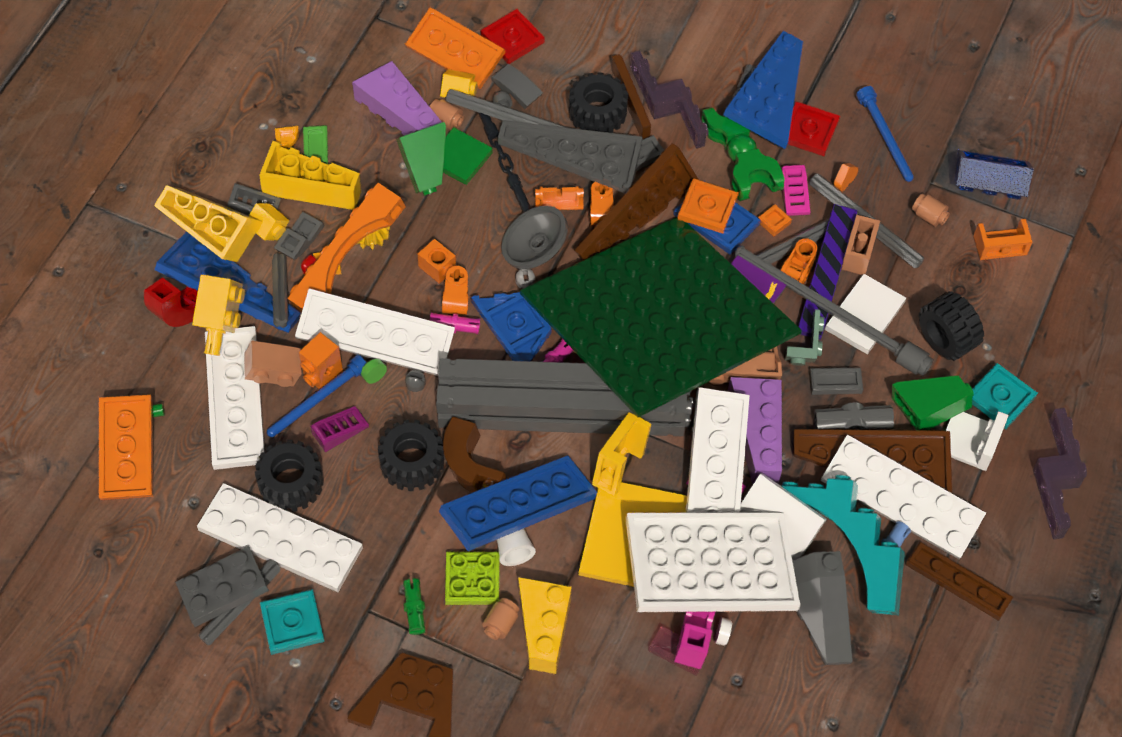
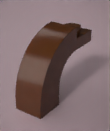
M452 417L445 431L443 450L446 461L457 482L473 493L481 490L482 487L486 488L506 480L507 477L504 472L479 465L472 460L473 451L481 437L476 424Z

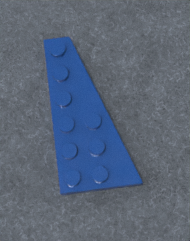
M783 31L724 112L725 117L786 149L789 140L803 41Z
M187 231L156 262L155 271L196 290L199 288L201 275L226 278L242 283V288L245 289V297L243 303L239 304V310L276 327L273 324V296L266 292L267 287L261 282L258 284L250 279L251 275L233 261L221 259ZM288 304L287 326L276 328L289 333L299 321L301 313Z

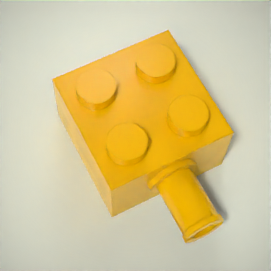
M201 275L192 325L205 328L208 331L204 354L220 356L223 334H226V332L235 333V328L239 327L241 315L238 313L239 304L243 303L245 297V289L242 288V283L226 278Z

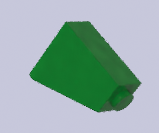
M445 122L396 139L416 194L423 192L425 196L437 191L436 186L442 184L446 134Z
M958 375L902 381L892 384V400L917 431H928L972 408L974 392L967 382L964 383Z

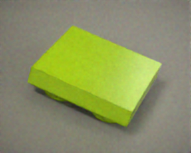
M446 552L445 604L494 605L496 602H499V552Z

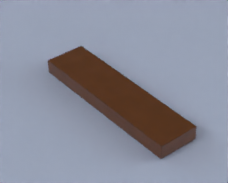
M622 55L612 56L613 75L620 80V84H624L628 92L627 108L639 136L644 140L651 135V123Z
M922 542L918 543L906 562V566L998 621L1013 599V596Z

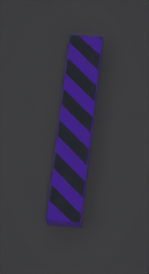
M836 204L833 206L810 285V289L831 302L858 211ZM807 299L799 328L802 330L800 335L811 337L814 310H820V316L824 317V327L828 312ZM819 331V340H821L823 334L821 331Z

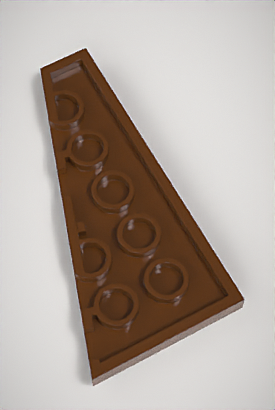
M671 143L667 149L662 151L660 157L645 170L640 179L628 189L620 201L613 205L610 212L596 224L591 233L579 243L574 251L582 261L611 248L619 239L622 241L630 236L628 232L635 227L640 229L667 209L669 202L675 197L677 199L682 198L685 195V190L690 187L693 178L699 180L680 148Z
M794 429V457L828 468L844 439L849 435L952 493L950 431Z

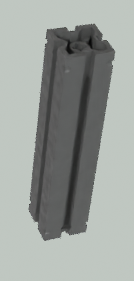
M440 358L436 402L439 428H447L451 418L456 417L475 423L477 429L613 434L629 412L634 414L586 363L456 359L453 361ZM691 391L641 416L645 421L651 423L649 435L667 436L671 434L673 436H684L685 427L690 425L692 407H695L696 397H690Z

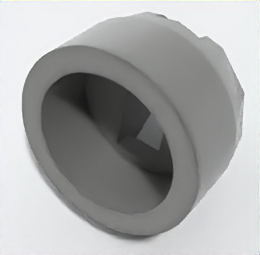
M520 269L517 272L516 285L519 288L524 289L535 284V274L531 269ZM524 275H528V281H524Z

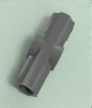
M853 402L845 404L841 408L817 409L814 411L815 430L892 429L894 426V412L891 405L863 407L861 403Z

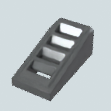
M235 183L227 207L249 216L257 201H261L264 204L271 203L275 209H278L281 198ZM238 197L243 198L242 202L237 201ZM248 199L252 200L251 205L246 204Z

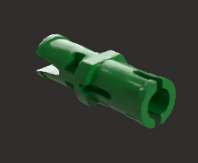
M412 578L413 589H411L410 579L403 582L406 598L404 611L407 613L409 634L419 635L425 633L423 615L425 602L421 600L420 580Z

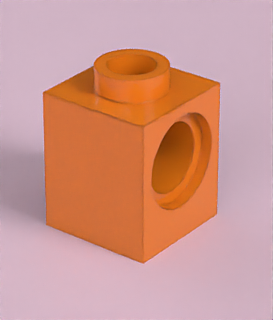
M436 239L432 240L417 254L419 268L439 284L446 278L447 270L456 266V255Z

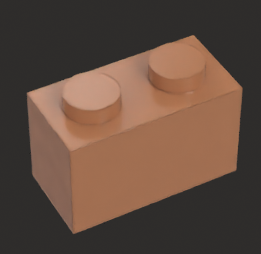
M856 215L841 270L860 275L866 274L880 224L879 220Z
M251 341L244 353L245 380H252L256 383H273L282 387L294 386L301 376L299 356L301 348Z

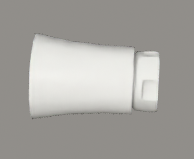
M525 529L497 539L500 563L505 566L525 563L535 555L536 550L528 538Z

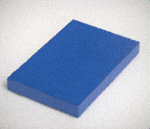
M683 202L674 210V216H678ZM735 203L723 234L691 223L688 224L695 231L731 255L760 225V219Z

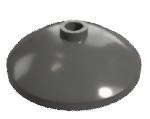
M552 206L535 207L521 214L509 226L503 237L502 254L505 260L515 268L530 269L552 259L561 249L567 236L568 223L565 216L559 209Z

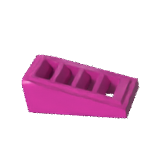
M805 165L783 166L781 170L785 180L782 193L786 214L788 216L810 215ZM792 194H801V196H790V195H792ZM800 202H803V205H792V206H791V203H800Z

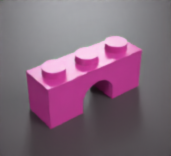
M716 611L685 613L674 662L701 669L708 653L712 634L710 629Z

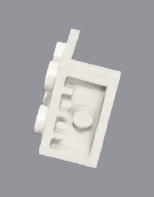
M965 412L951 418L946 431H950L951 458L986 471L1008 415L998 412L995 421L990 419L989 422Z

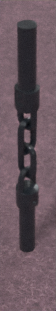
M479 113L486 136L491 146L497 148L500 155L498 157L499 165L504 173H508L507 182L524 213L530 210L531 206L522 189L523 186L519 175L512 172L514 164L509 154L503 152L498 141L493 143V139H496L499 135L495 123L492 122L490 116ZM507 158L510 167L506 166L505 169L502 160H506Z

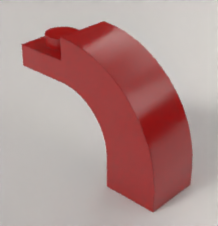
M162 277L144 290L145 306L171 327L184 326L193 322L198 290L186 287L180 291Z

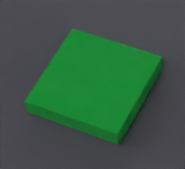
M453 127L445 137L443 173L467 185L492 155L493 148Z

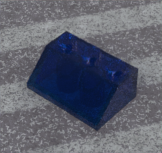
M958 150L954 182L959 186L960 190L973 192L974 188L982 189L984 194L997 195L1000 192L1006 193L1008 198L1021 199V196L1028 197L1034 168L1029 161Z

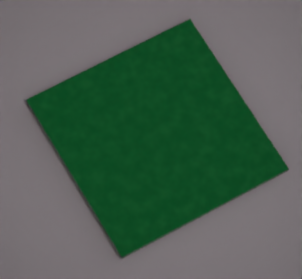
M678 216L520 290V295L638 418L800 335L802 332L790 318L687 222L678 220Z

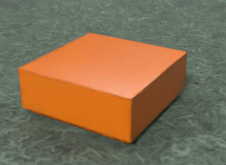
M776 204L758 217L760 225L773 237L792 222V219Z

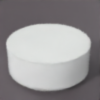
M720 618L715 636V644L723 646L727 644L732 628L731 619Z

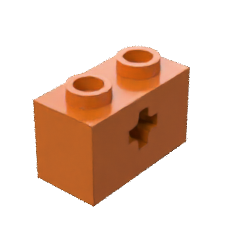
M321 332L299 351L300 366L304 375L303 379L311 387L316 386L318 389H321L343 372L339 346Z

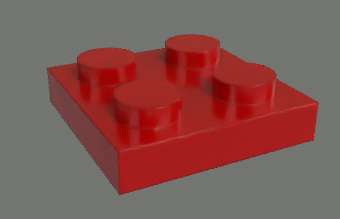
M518 9L481 30L482 37L505 50L502 59L507 64L514 62L545 43V37Z
M796 101L793 107L788 145L825 156L839 123L840 115Z

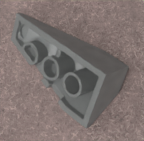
M840 551L814 552L792 560L800 601L797 614L801 621L804 620L810 631V638L825 665L851 664L853 661L846 580Z

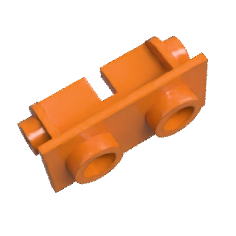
M540 186V189H535L536 207L552 206L559 210H584V190L579 188V186L564 187L562 189L543 188Z

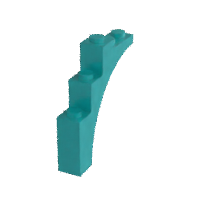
M836 475L835 479L827 478L826 489H824V485L808 484V487H798L797 483L783 482L781 487L812 509L835 522L855 547L864 569L867 584V610L875 614L899 616L905 552L898 547L897 543L882 542V545L879 546L881 518L872 509L859 508L858 512H856L858 485L855 481L851 480L849 476Z

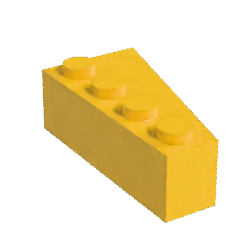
M167 185L154 205L221 259L234 262L239 261L263 222L186 190Z

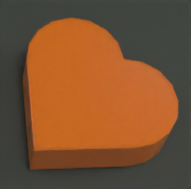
M851 163L842 164L833 185L843 192L857 176L858 167Z

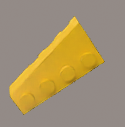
M275 141L271 144L259 175L262 192L279 198L354 210L361 195L360 173L334 163L330 165L325 164L318 157L313 155L311 158L300 154L299 150L294 148L288 150L281 147V144Z

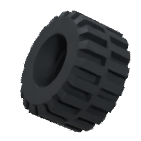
M598 72L597 75L588 73L587 77L581 76L579 81L573 83V88L570 89L569 117L573 121V125L576 128L580 127V130L613 133V129H620L627 116L628 92L625 85L620 84V80L617 77L613 79L611 74L603 75V72ZM593 102H602V103H605V104H607V105H605V106H593V105H591L590 103H593Z
M952 291L945 292L920 309L918 314L919 325L925 339L940 356L945 357L947 360L955 361L983 342L984 331L980 317L974 307L964 297H961L960 294Z
M409 419L403 420L404 424L399 425L397 422L393 424L392 430L387 428L385 436H381L379 440L378 455L380 469L384 478H388L389 484L392 486L397 484V489L403 490L404 487H408V491H414L415 487H419V490L425 489V484L431 486L434 483V478L438 479L441 475V470L444 468L441 436H438V431L435 428L431 429L430 424L426 422L421 425L420 420H414V423H409ZM407 449H419L425 453L420 460L415 462H404L398 458V455Z
M287 440L285 444L279 441L276 442L277 446L275 447L268 446L266 448L267 453L262 452L259 456L260 461H257L255 465V477L263 500L286 511L287 508H291L292 512L298 511L297 508L301 506L303 509L307 508L309 501L314 503L317 500L316 495L321 494V486L324 485L323 472L317 453H313V448L309 445L304 447V442L298 441L297 444H294L293 440ZM287 469H298L303 472L298 480L291 483H282L276 480L277 476Z

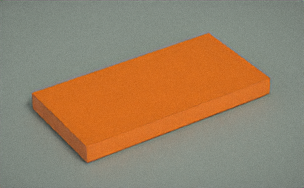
M431 7L405 43L407 48L445 70L450 69L475 74L474 82L478 83V89L482 88L505 54V50Z
M152 396L100 397L99 499L153 497Z

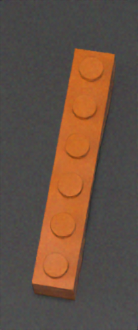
M379 183L374 188L368 190L361 205L351 212L350 219L337 230L333 241L322 249L320 257L315 264L308 267L301 282L291 289L290 296L287 299L295 308L302 312L309 289L332 295L335 274L346 254L367 235L379 229L389 227L395 222L406 207L401 197Z

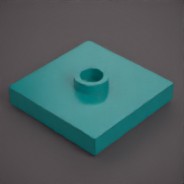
M996 363L972 389L974 392L972 405L994 421L998 412L1008 415L1004 429L1007 430L1036 398L1038 392Z
M313 589L260 602L271 655L325 642Z

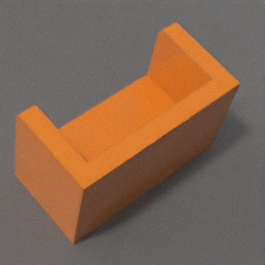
M1020 219L1017 229L985 232L983 223H979L973 235L980 260L1024 256L1028 254L1032 245V238L1026 219Z

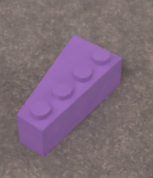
M392 61L352 82L354 99L360 104L364 103L368 106L369 110L375 115L379 114L391 127L395 126L404 136L442 123Z
M730 377L727 392L750 395L745 459L752 484L755 483L762 473L778 484L782 473L781 380Z

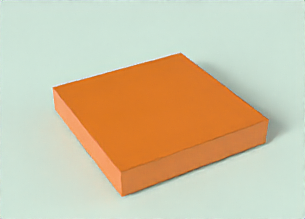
M693 178L677 219L723 234L738 198V192Z

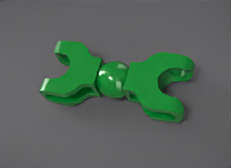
M714 108L702 110V125L707 137L714 142L724 145L726 151L728 150L729 157L735 162L732 189L738 192L737 199L739 201L750 199L749 193L753 183H764L772 192L784 189L785 178L777 160L760 152L756 142L749 136L751 130L727 117L719 115Z

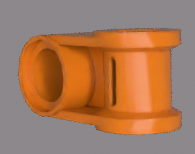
M597 182L592 184L591 226H596L613 207V188Z
M807 238L799 240L789 258L783 264L781 271L804 285L815 262L817 252L815 242Z
M453 266L446 272L442 313L467 315L468 273L461 266Z

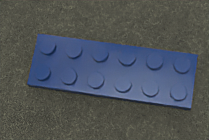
M567 455L441 505L439 513L467 551H470L594 500L597 491Z

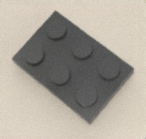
M249 546L175 582L194 627L269 591Z

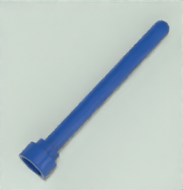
M866 86L860 89L856 97L860 104L867 107L905 181H912L914 176L876 104L877 94L874 88Z
M357 354L349 361L350 364L347 365L345 371L269 427L266 432L269 437L276 436L353 376H361V371L366 361Z

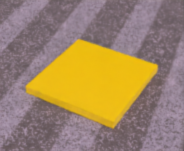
M622 482L620 490L615 497L598 488L580 564L579 576L634 587L626 526L627 513H686L687 496Z

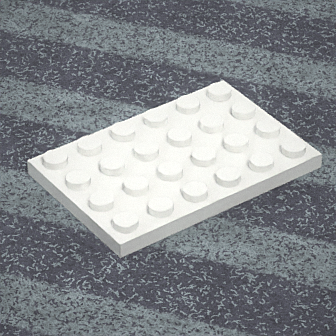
M627 513L626 526L637 612L798 611L800 601L784 513Z

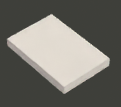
M863 274L840 307L883 333L905 303L906 297ZM834 316L825 327L826 331L867 355L876 344L875 341Z
M763 473L759 475L740 506V513H784L792 560L804 555L827 520Z

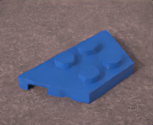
M520 292L510 295L504 293L494 294L492 298L479 299V295L471 297V303L512 361L531 362L552 333L551 326L520 295Z

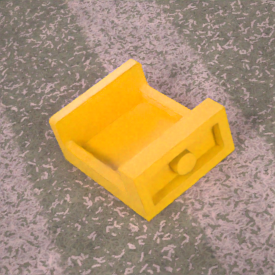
M630 412L626 415L599 452L592 485L615 497L620 490L627 461L625 455L631 453L638 458L643 457L651 423L641 417L638 418Z

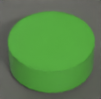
M372 359L363 366L361 376L369 384L376 383L385 375L387 366L380 359Z

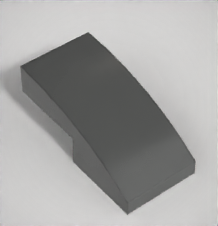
M507 64L491 78L502 91L510 93L524 109L543 94L528 77L510 64Z
M302 212L291 230L286 229L274 249L296 260L316 239L324 228V224Z

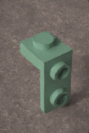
M815 309L813 312L810 348L787 346L784 360L790 361L791 365L803 366L806 362L815 363L817 356L822 355L823 342L818 341L819 331L823 332L824 317L820 316L819 309Z

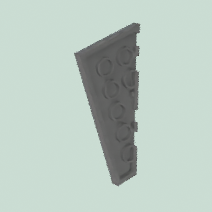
M502 121L498 135V144L620 192L627 193L634 182L642 147V137Z

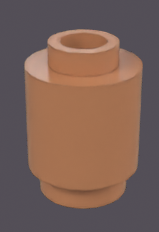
M435 99L429 106L442 122H445L446 128L452 130L453 127L459 128L463 123V110L443 99Z
M923 193L917 198L912 207V210L916 212L918 217L934 227H937L939 224L943 225L950 215L947 212L949 209L947 205L931 195L926 196Z
M501 598L499 602L494 604L482 623L485 629L484 633L494 640L499 638L505 639L518 618L519 607L514 602Z

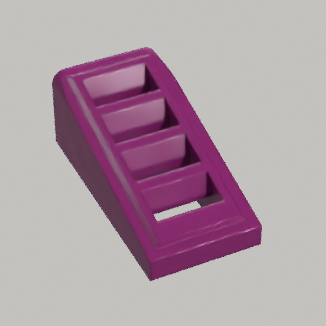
M356 406L320 420L310 427L312 435L326 453L368 428L369 424ZM354 416L358 424L354 425L349 418ZM345 421L349 428L345 429L341 423ZM335 426L340 430L337 433L333 429ZM329 431L331 435L327 437L324 432Z

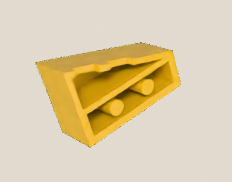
M518 577L529 669L556 674L571 602L572 587Z

